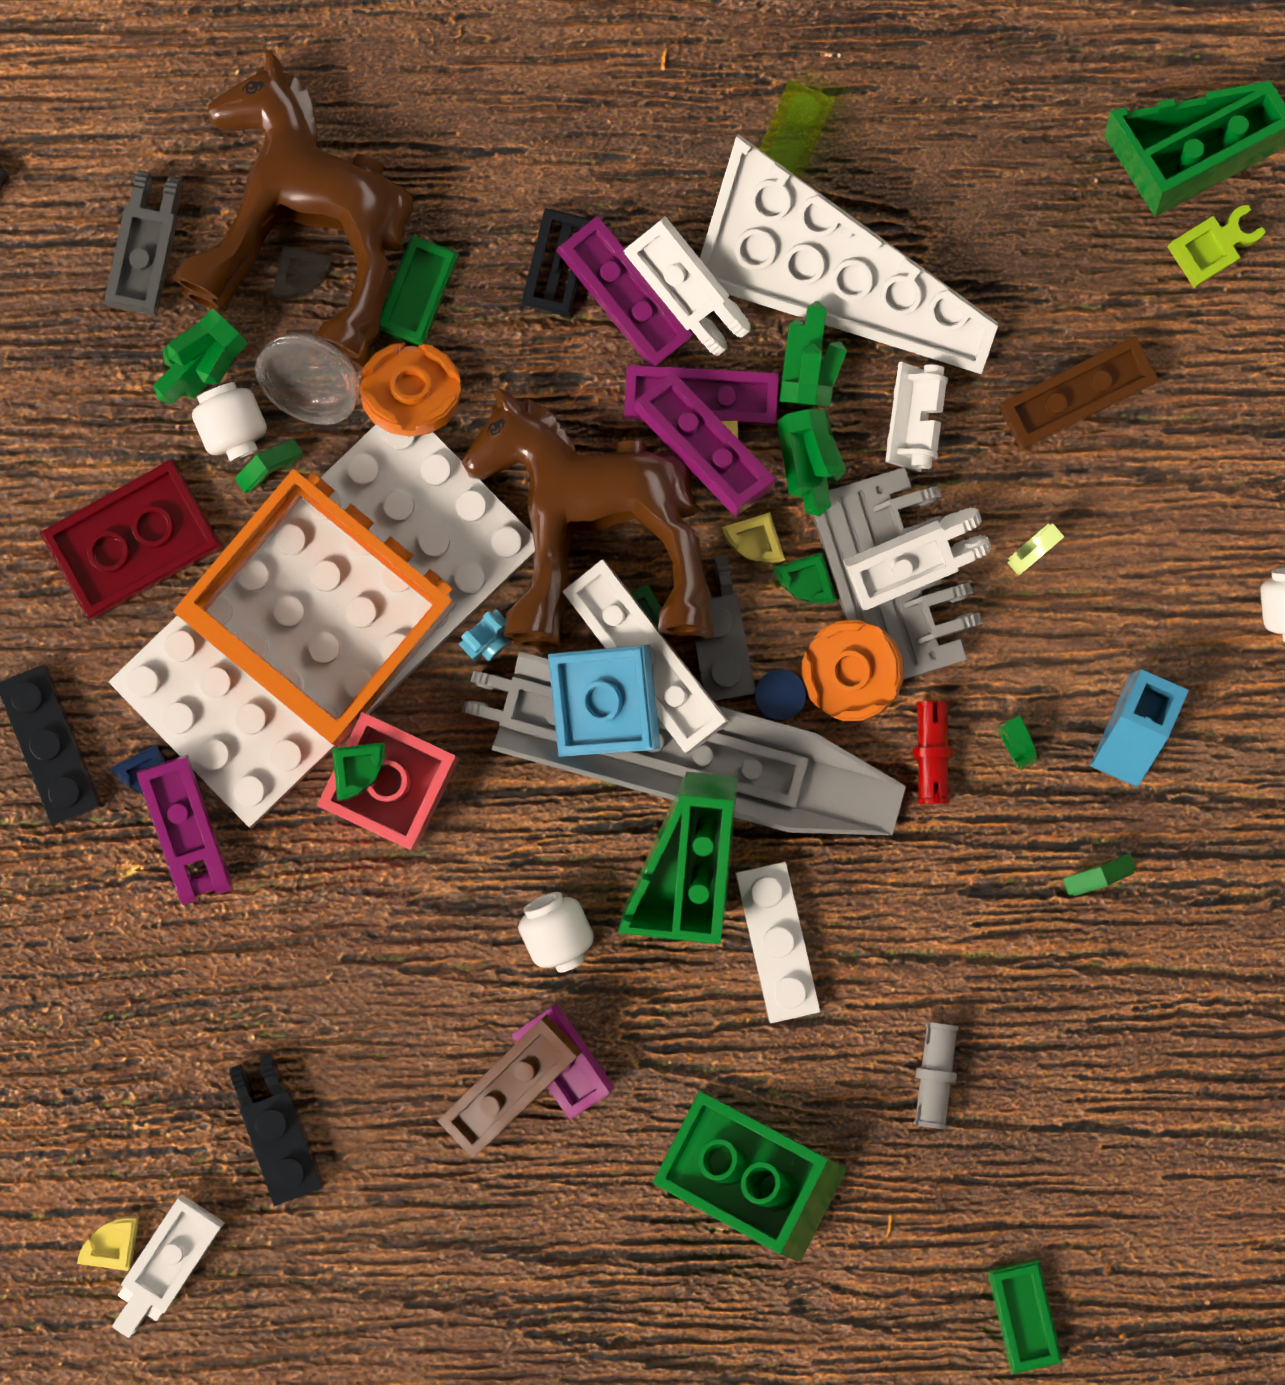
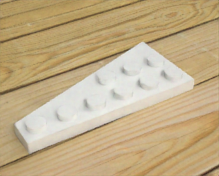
M739 134L736 136L700 256V260L729 295L801 318H805L807 306L815 301H819L826 308L825 325L982 374L998 328L997 321Z

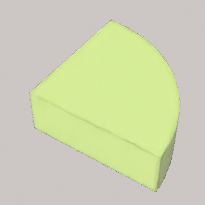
M1048 523L1008 558L1010 560L1007 562L1008 565L1018 576L1021 575L1064 538V535L1053 523L1051 525Z

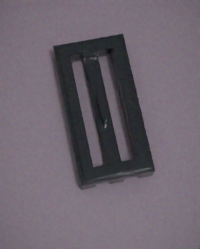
M548 208L544 209L521 301V308L540 310L541 313L548 315L553 313L560 315L561 318L570 320L580 280L570 270L563 302H554L564 260L557 251H555L544 299L535 297L553 222L562 224L557 249L570 238L573 227L583 228L593 219Z

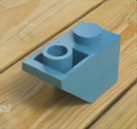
M1142 669L1130 673L1090 763V767L1138 787L1169 738L1189 690Z

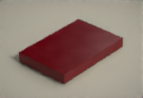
M173 458L39 532L83 613L90 622L224 548Z

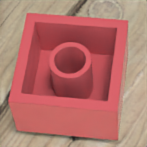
M361 712L345 747L386 743V757L383 768L378 778L367 790L353 798L337 801L335 772L333 771L317 806L409 850H417L460 758Z

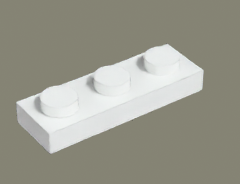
M786 862L735 873L770 1024L819 1013L820 1008Z

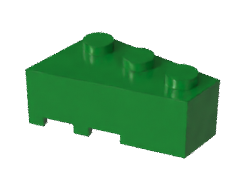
M1264 81L1206 92L1205 97L1175 102L1174 98L1158 101L1157 106L1131 111H1127L1126 107L1110 110L1104 137L1154 217L1284 149L1285 103L1271 81Z
M686 771L626 901L617 933L721 944L726 913L738 777Z

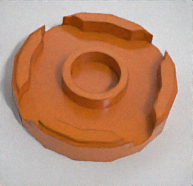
M405 342L391 344L376 352L364 365L360 383L362 406L372 422L389 433L408 437L430 434L445 426L458 410L461 398L458 368L447 354L432 345L422 344V346L418 345L417 347L405 346Z
M864 620L838 621L821 629L813 638L814 640L810 643L809 649L806 650L802 660V682L810 700L819 709L841 721H863L884 712L897 698L904 680L903 657L896 641L884 629Z

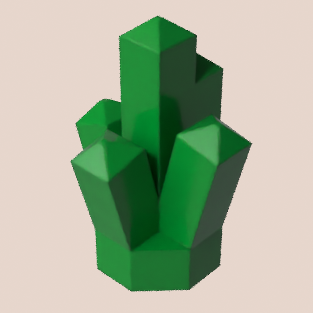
M815 301L807 306L805 324L799 318H796L788 325L779 402L820 407L831 406L833 385L847 350L840 341L828 345L821 362L826 308L819 301Z
M212 308L197 324L167 343V346L163 348L164 363L170 366V368L153 385L157 399L170 404H174L181 395L195 399L208 384H219L233 359L248 342Z
M806 409L786 414L777 421L785 467L784 478L787 480L789 494L800 498L803 497L805 513L821 516L831 507L827 481H839L846 472V468L832 435L829 415L825 410Z

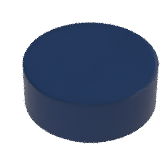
M771 671L760 679L755 688V704L760 713L770 720H789L796 716L804 706L806 700L804 684L797 675L790 671Z

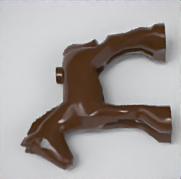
M271 51L266 57L264 68H259L255 75L237 84L208 104L209 121L221 131L262 130L265 133V144L258 159L248 173L246 189L238 214L226 236L217 246L183 259L173 276V280L184 287L181 293L188 299L208 309L213 308L216 312H226L234 293L254 264L266 236L280 219L287 217L305 226L342 230L345 232L357 261L356 285L347 307L323 322L314 339L321 345V353L331 360L351 369L363 371L364 365L370 356V346L379 332L382 303L392 277V273L388 268L389 263L385 257V250L396 252L404 249V226L413 211V199L403 186L396 185L381 175L384 166L377 160L367 155L356 154L353 162L318 149V130L316 128V118L313 117L312 99L309 97L308 89L301 84L295 75L283 72L281 62Z
M497 387L495 392L497 405L492 407L491 416L468 449L462 464L469 477L485 480L517 463L525 464L530 476L527 509L531 520L535 545L534 573L529 589L506 613L504 636L514 638L513 644L519 647H555L561 644L562 621L567 597L562 591L568 587V554L572 536L576 531H599L618 523L637 519L664 543L673 562L674 588L660 610L658 631L664 633L666 640L673 642H701L713 639V622L709 614L711 595L702 570L700 541L695 536L694 529L684 523L682 519L694 516L700 511L691 491L692 471L674 453L658 454L648 452L647 443L643 441L630 440L618 442L616 444V453L579 455L576 453L575 445L566 434L565 429L561 428L553 413L549 412L545 406H541L529 399L516 401L511 393Z

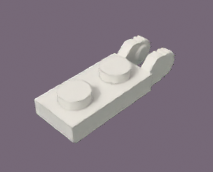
M666 216L624 250V254L686 330L691 329L713 355H720L728 347L725 337L716 325L705 317L713 310L737 337L741 338L751 331L750 323L745 314L741 312V309L735 302L728 299L729 294Z
M970 507L959 510V512L945 516L940 523L938 520L844 559L843 563L862 609L868 610L958 572L959 567L973 562L977 558L986 556L992 548L988 537L985 535L969 537L967 540L955 543L951 549L948 540L980 525L982 520L978 509Z

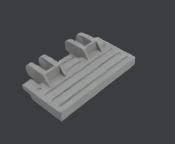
M905 467L829 490L831 507L821 516L812 515L845 620H864L877 625L896 641L903 657L904 680L967 660L961 639L940 646L937 639L983 624L980 613H967L958 616L955 620L936 626L934 624L930 608L966 599L968 595L973 594L970 583L922 596V590L943 584L942 580L939 579L868 610H863L858 602L843 563L844 559L938 520L940 523L944 518L937 516L921 524L908 528L903 527L899 512L917 506L922 507L932 504L942 497L939 486H934L891 499L890 495L911 489Z

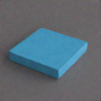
M650 645L548 654L559 757L645 751L661 748Z

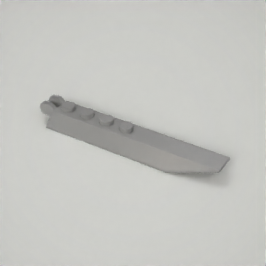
M519 651L512 680L473 671L470 682L475 683L478 687L508 692L503 711L488 707L487 704L477 701H465L462 709L463 713L500 723L492 746L493 751L670 800L674 799L686 771L738 777L735 818L790 833L893 835L906 786L816 733L717 706L730 723L690 754H686L658 718L661 747L659 749L559 757L549 660Z

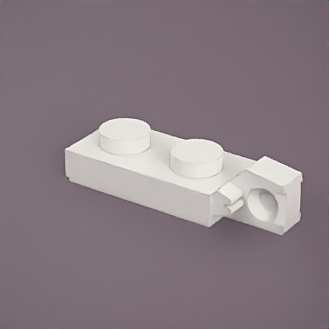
M180 1195L121 1283L123 1288L118 1296L128 1303L112 1327L130 1338L146 1315L157 1321L162 1313L164 1314L169 1309L225 1222L184 1195Z

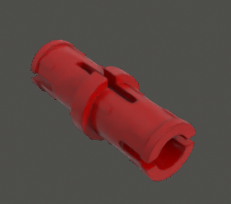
M916 702L918 712V748H913V759H918L919 799H917V804H950L948 759L953 758V748L948 747L949 702Z

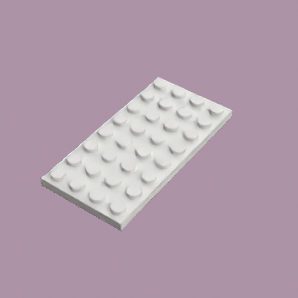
M375 425L320 478L335 490L329 498L339 507L345 510L351 503L374 522L368 531L384 543L391 536L413 555L408 562L409 565L423 576L431 569L453 588L447 596L456 604L454 609L366 712L368 715L535 554L533 533L480 479L469 477L462 461L433 432L426 435L408 437L389 433ZM301 498L207 611L337 719L432 605L306 500ZM178 616L109 681L118 693L180 757L189 756L193 770L249 828H253L332 751V748L336 747Z

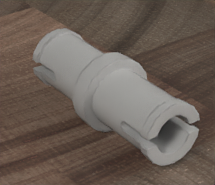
M926 1022L925 1027L927 1028L922 1068H916L915 1078L920 1079L916 1118L913 1125L946 1130L951 1083L956 1084L957 1073H952L959 1026Z

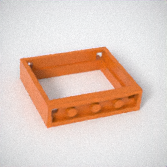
M293 468L172 612L328 742L338 747L355 727L361 712L366 713L454 609L456 604L447 596L453 588L442 580L440 576L431 569L424 576L408 564L413 555L391 536L384 543L368 531L374 522L351 503L343 510L329 498L335 490L324 480L320 479L312 471L304 478ZM301 498L306 500L432 605L337 719L207 611Z

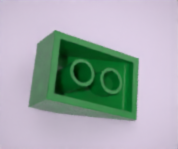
M699 1091L652 1183L774 1252L801 1262L847 1168Z

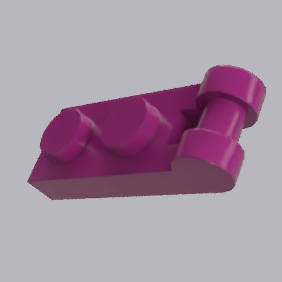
M185 755L138 770L136 774L182 905L199 901V895L215 891L219 895L233 890L232 878L217 842L189 756ZM204 859L208 872L192 876L187 864Z

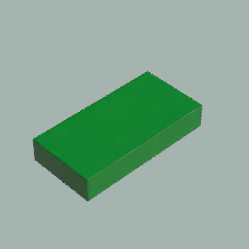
M411 235L381 311L380 333L417 347L426 343L459 259L458 252Z
M1034 1258L986 1269L1010 1372L1017 1374L1063 1363L1039 1260Z

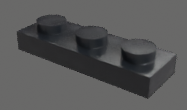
M41 665L0 682L1 700L50 825L57 826L103 807L48 667Z

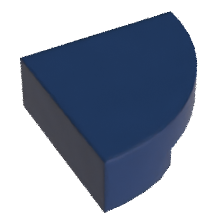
M154 745L113 766L111 769L123 784L137 792L143 793L136 774L138 770L166 762L167 759L160 745Z

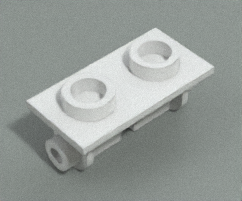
M899 362L885 462L905 467L915 472H921L922 469H930L932 460L938 459L937 450L941 422L928 420L929 413L943 412L945 389L948 384V378L943 376L944 367L924 365L923 370L910 364Z

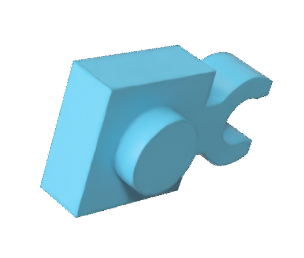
M497 609L494 612L488 611L473 629L467 630L461 638L463 640L459 643L460 647L475 663L483 656L488 661H491L511 642L508 637L504 636L506 619Z

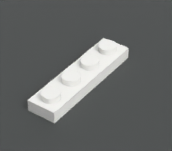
M601 560L562 591L605 648L650 645L657 717L686 754L693 752L730 723L606 561Z

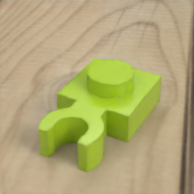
M1243 205L1235 209L1226 219L1224 227L1221 228L1215 217L1212 216L1173 240L1167 246L1194 289L1235 264L1241 258L1234 248L1235 246L1242 248L1250 247L1265 234L1266 231L1263 227L1258 228L1253 233H1244L1239 228V219H1242L1251 211L1249 205Z

